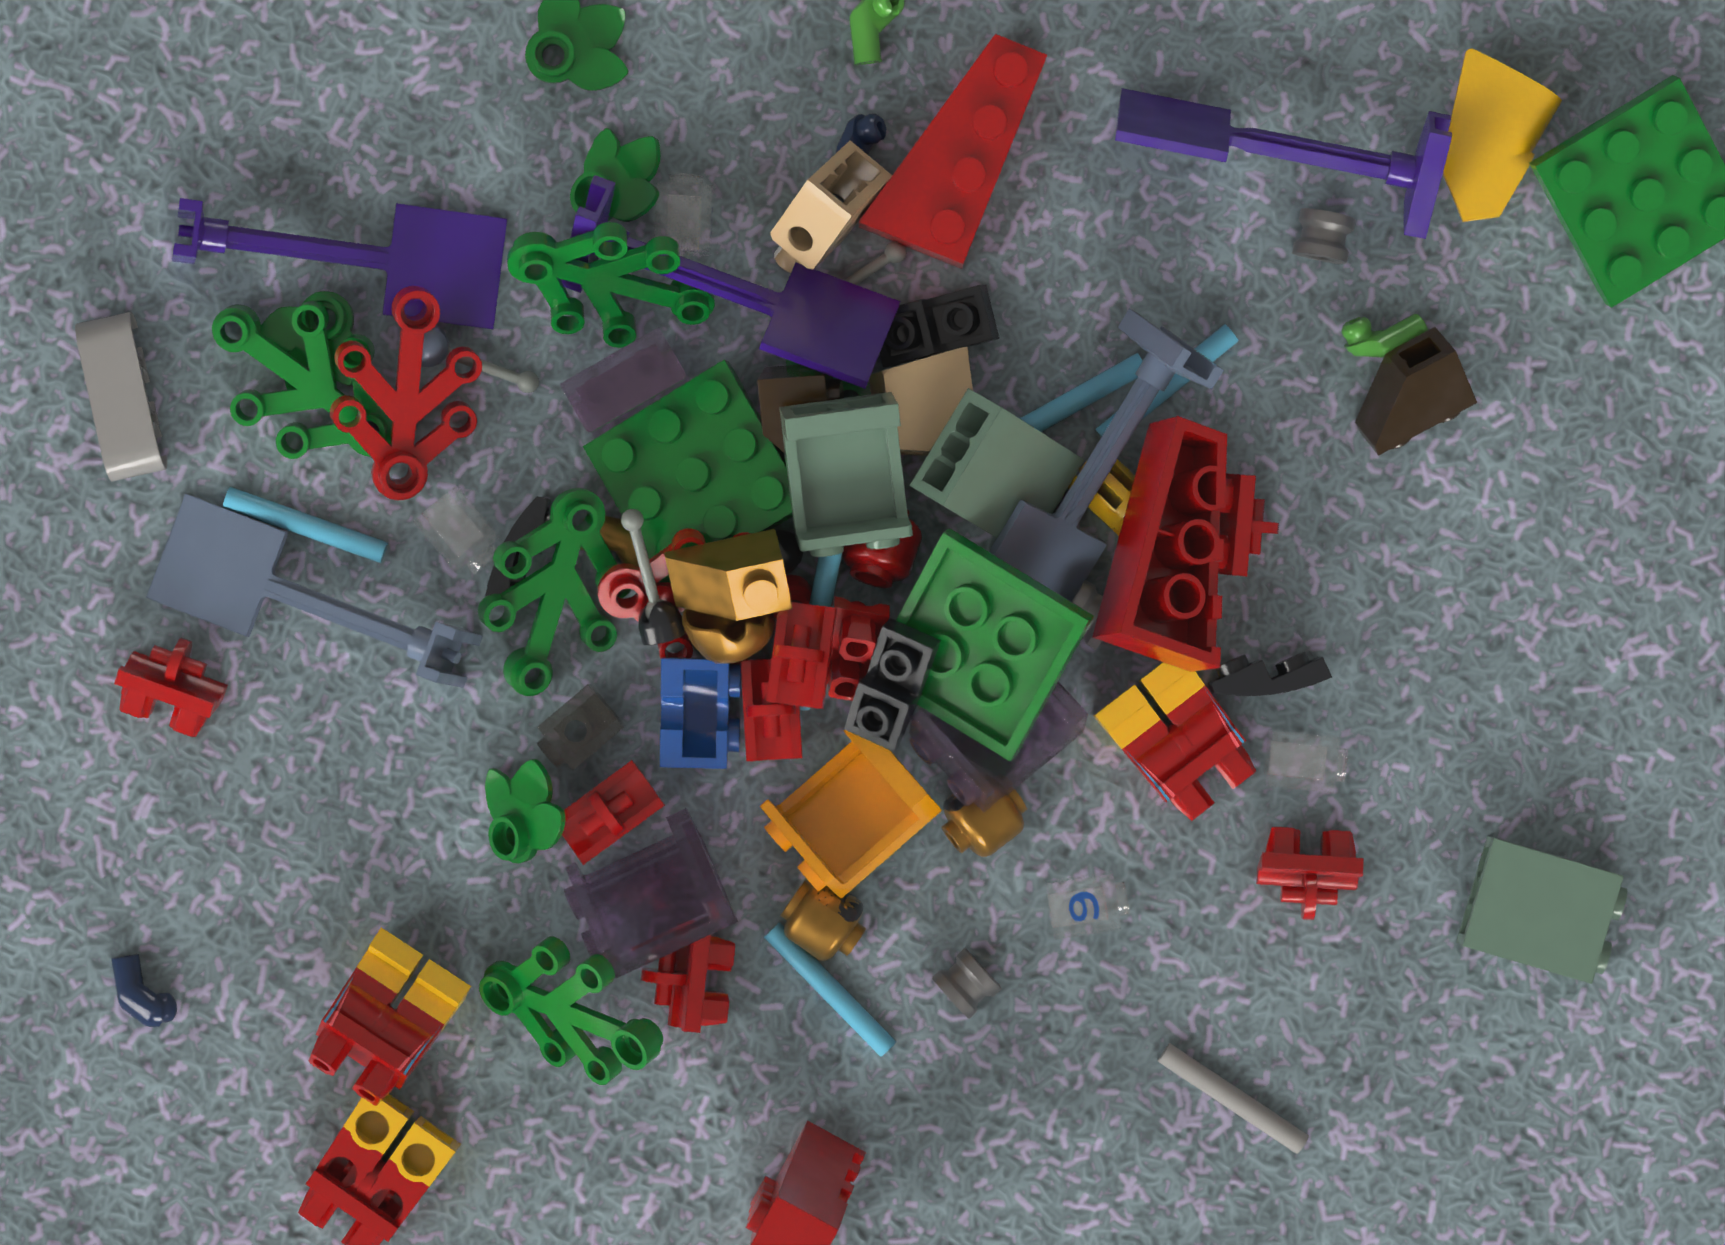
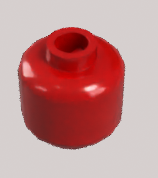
M909 519L912 524L913 536L900 538V544L894 547L870 549L866 547V543L844 546L842 557L845 564L851 568L850 575L859 582L877 588H890L893 582L906 579L912 572L922 540L919 526Z

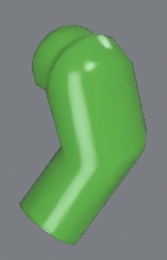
M862 0L851 11L849 20L855 65L882 62L879 33L902 12L905 0Z
M1414 313L1386 330L1378 331L1372 330L1371 322L1368 318L1357 317L1346 322L1342 327L1341 333L1347 341L1344 347L1354 356L1384 358L1386 353L1428 331L1424 320Z

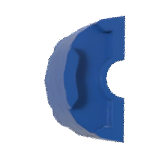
M661 658L660 767L727 769L728 752H739L740 718H729L730 697L740 698L741 664H716L706 658Z

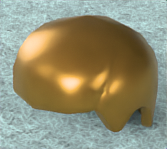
M684 609L682 612L683 626L693 646L707 660L716 664L743 661L757 653L768 643L775 627L774 613L736 621L689 609Z

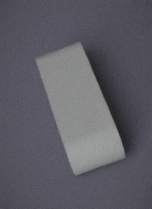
M131 311L75 324L77 346L102 459L111 482L167 469L166 455L160 456L157 438L162 437L155 403L154 401L148 402L145 383H149L150 380L142 347H136L133 329L138 328Z

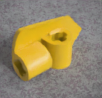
M1473 48L1465 52L1448 130V132H1452V139L1443 170V177L1462 222L1500 217L1530 166L1529 162L1534 158L1535 154L1532 153L1562 102L1558 95L1545 86Z

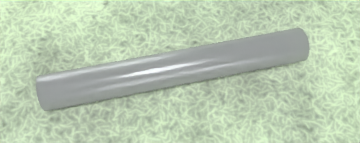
M1171 1043L1166 1046L1157 1060L1296 1154L1306 1144L1309 1138L1308 1134Z

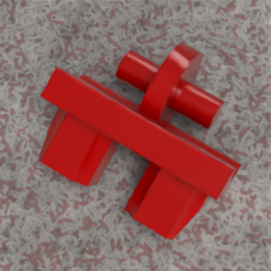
M1226 473L1225 508L1220 509L1219 537L1224 539V561L1219 562L1218 574L1247 577L1249 554L1260 555L1262 533H1279V523L1263 521L1265 499L1254 498L1256 476Z
M834 596L832 607L837 608L827 681L828 695L831 698L853 701L859 681L867 674L881 628L889 620L890 605L879 603L873 606H865L864 603L859 601L850 602L845 598Z
M792 602L793 609L780 611L777 615L766 702L824 709L837 608Z
M182 637L176 643L173 651L156 645L153 646L150 656L133 651L126 665L118 669L114 683L122 687L121 712L137 718H149L154 710L156 700L174 705L169 726L174 731L190 737L197 736L207 719L211 717L221 704L228 685L204 676L207 664L190 658L192 641Z
M772 659L740 661L746 762L803 758L800 706L766 702Z
M631 760L564 809L565 827L562 836L584 865L665 806V803L635 762Z
M1272 827L1265 852H1262L1257 866L1256 884L1281 886L1280 901L1301 903V918L1303 920H1314L1317 904L1337 905L1338 889L1357 890L1359 877L1363 876L1364 858H1356L1353 833L1351 831L1329 830L1322 832L1320 855L1300 854V830L1291 827Z
M678 925L676 950L660 948L658 968H642L640 980L656 983L654 1004L669 1006V1026L679 1027L684 1032L700 1033L701 1025L708 1026L727 1022L729 1011L728 994L720 991L705 990L707 970L731 972L734 965L736 947L734 942L712 936L711 932L697 927Z

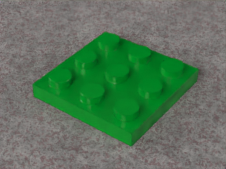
M1672 75L1529 162L1594 286L1605 304L1610 308L1725 239V163L1686 88L1677 76Z
M720 361L583 446L621 515L628 509H637L642 513L644 522L641 532L649 559L670 545L674 535L682 529H696L704 536L705 543L732 538L734 535L742 532L752 534L771 530L792 517L786 460L780 449L763 435L761 416L729 361ZM688 542L683 544L680 549L696 546L698 544ZM669 574L659 582L671 583Z
M947 529L941 535L896 619L900 623L941 640L917 705L1006 760L1012 761L1017 756L1093 620L1094 615L954 530Z

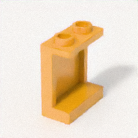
M847 730L843 731L850 738L851 742L781 804L775 806L767 799L760 805L761 809L771 819L764 826L768 834L785 852L793 846L803 857L804 861L797 868L818 892L827 885L841 899L942 811L939 805L891 750Z

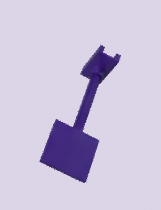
M1124 88L1121 90L1115 141L1221 162L1227 161L1229 146H1234L1248 153L1385 179V184L1407 188L1403 207L1404 235L1423 239L1427 237L1452 139V132H1448L1451 115L1429 111L1415 155L1392 151L1388 155L1257 128H1236L1230 125V109Z
M594 175L590 184L585 208L579 206L576 212L570 238L594 231L598 225L608 222L615 182ZM626 231L627 251L647 244L631 238L630 232ZM592 253L575 260L590 263L598 260L599 257ZM680 256V265L675 271L668 274H660L769 315L771 320L761 341L760 350L866 389L901 302L821 271L807 269L795 262L782 292L770 290ZM561 279L564 287L579 293L582 292L583 288L580 284Z
M180 198L178 217L194 219V225H179L178 237L192 238L191 245L174 243L173 262L195 264L199 250L225 254V249L384 270L387 278L382 315L393 316L391 310L392 302L400 290L408 286H421L430 291L439 303L440 318L438 323L494 329L507 226L506 218L396 203L391 244L388 247L228 226L229 220L204 217L203 201ZM409 300L404 307V313L408 316L419 314L423 308L422 300Z

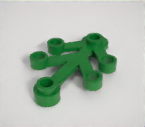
M605 222L598 225L594 231L556 242L552 236L543 232H528L519 236L514 241L507 255V266L511 275L522 282L538 286L550 306L551 326L558 333L574 334L584 327V306L580 300L569 296L561 279L580 284L602 319L603 340L612 347H627L636 340L635 317L623 310L614 293L670 307L672 313L682 323L688 325H696L706 321L715 307L714 295L676 280H673L669 285L629 274L644 268H648L656 274H668L675 271L680 265L679 244L671 237L658 236L649 240L646 245L627 251V232L619 223ZM592 253L601 258L590 263L575 260Z
M316 301L305 302L292 315L294 330L300 336H303L309 368L260 333V319L250 307L241 304L231 305L215 317L212 324V334L214 340L221 348L229 352L244 350L295 387L294 389L260 393L252 389L242 391L232 400L230 405L231 416L238 424L252 426L264 416L324 408L330 413L332 403L337 398L345 396L336 386L326 334L329 315L322 304ZM304 310H311L317 314L319 318L317 328L311 329L303 324L302 313ZM228 321H233L240 325L242 329L241 339L234 340L228 337L225 332V325ZM354 334L342 342H360L369 352L371 361L373 360L375 354L374 345L366 336ZM348 353L343 361L344 366L348 368L357 367L361 363L353 361ZM352 378L354 397L365 408L366 421L376 423L379 427L380 435L390 444L392 420L362 386ZM242 399H250L256 404V416H247L242 412L240 408ZM354 406L342 408L339 413V420L345 423L353 421L357 416L358 409ZM293 422L281 429L276 437L278 451L289 459L300 458L309 449L349 444L357 453L370 457L350 433L340 431L334 423L308 428L302 423ZM287 432H296L302 437L303 447L301 449H293L287 444Z
M572 488L559 494L552 503L550 520L520 539L506 541L497 547L493 556L495 567L507 578L518 579L526 575L532 565L531 557L556 544L551 562L501 594L486 596L478 606L480 621L490 630L502 632L513 625L518 610L541 596L526 647L514 650L507 657L503 666V674L507 683L516 692L524 696L540 694L549 686L552 680L553 670L547 658L565 600L580 625L579 635L581 640L591 650L596 652L607 651L615 644L617 639L616 627L606 617L600 615L575 570L581 547L597 571L595 575L597 588L602 576L611 567L619 564L615 561L600 533L606 516L604 504L595 493L585 488ZM585 509L587 511L585 519L580 524L573 525L572 519L574 514L579 510ZM519 552L520 559L518 563L511 568H506V558L511 553ZM631 589L621 590L617 597L624 598L630 593ZM498 605H504L503 615L497 620H489L491 610ZM604 625L606 628L605 636L601 640L592 641L591 634L593 630L598 626ZM533 668H539L537 679L531 683H525L527 672Z
M549 936L535 946L532 950V956L519 966L512 965L506 961H496L485 970L484 978L479 983V992L484 1003L490 1010L502 1016L515 1013L540 1046V1051L545 1060L555 1067H562L577 1055L583 1063L587 1076L596 1084L606 1085L620 1074L622 1064L630 1069L640 1070L660 1054L663 1034L660 1028L650 1019H631L625 1023L575 1003L589 992L599 993L614 981L615 971L612 964L600 954H592L577 966L575 975L551 992L531 984L543 973L549 976L555 975L569 964L570 952L565 943L557 937ZM539 1012L547 1015L556 1027L555 1030L552 1031ZM583 1030L610 1040L612 1049L606 1046L596 1048Z

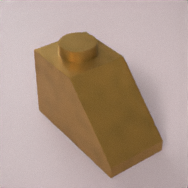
M775 529L664 552L676 607L736 621L793 609Z

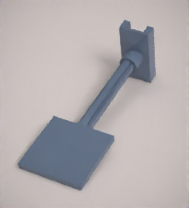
M1128 309L1118 328L1147 352L1146 357L1135 373L1138 376L1136 382L1057 511L1050 514L1021 499L989 551L1071 602L1107 546L1103 540L1077 528V524L1159 390L1165 391L1174 374L1213 389L1224 371L1174 333L1162 326L1160 329L1131 309Z
M185 493L146 598L235 633L250 637L263 600L269 597L407 651L409 658L420 661L416 672L417 676L435 683L464 688L468 677L454 673L452 669L454 664H458L462 654L459 651L462 643L480 646L483 638L482 635L440 622H435L433 630L423 626H418L415 630L278 577L275 574V568L288 537V532Z

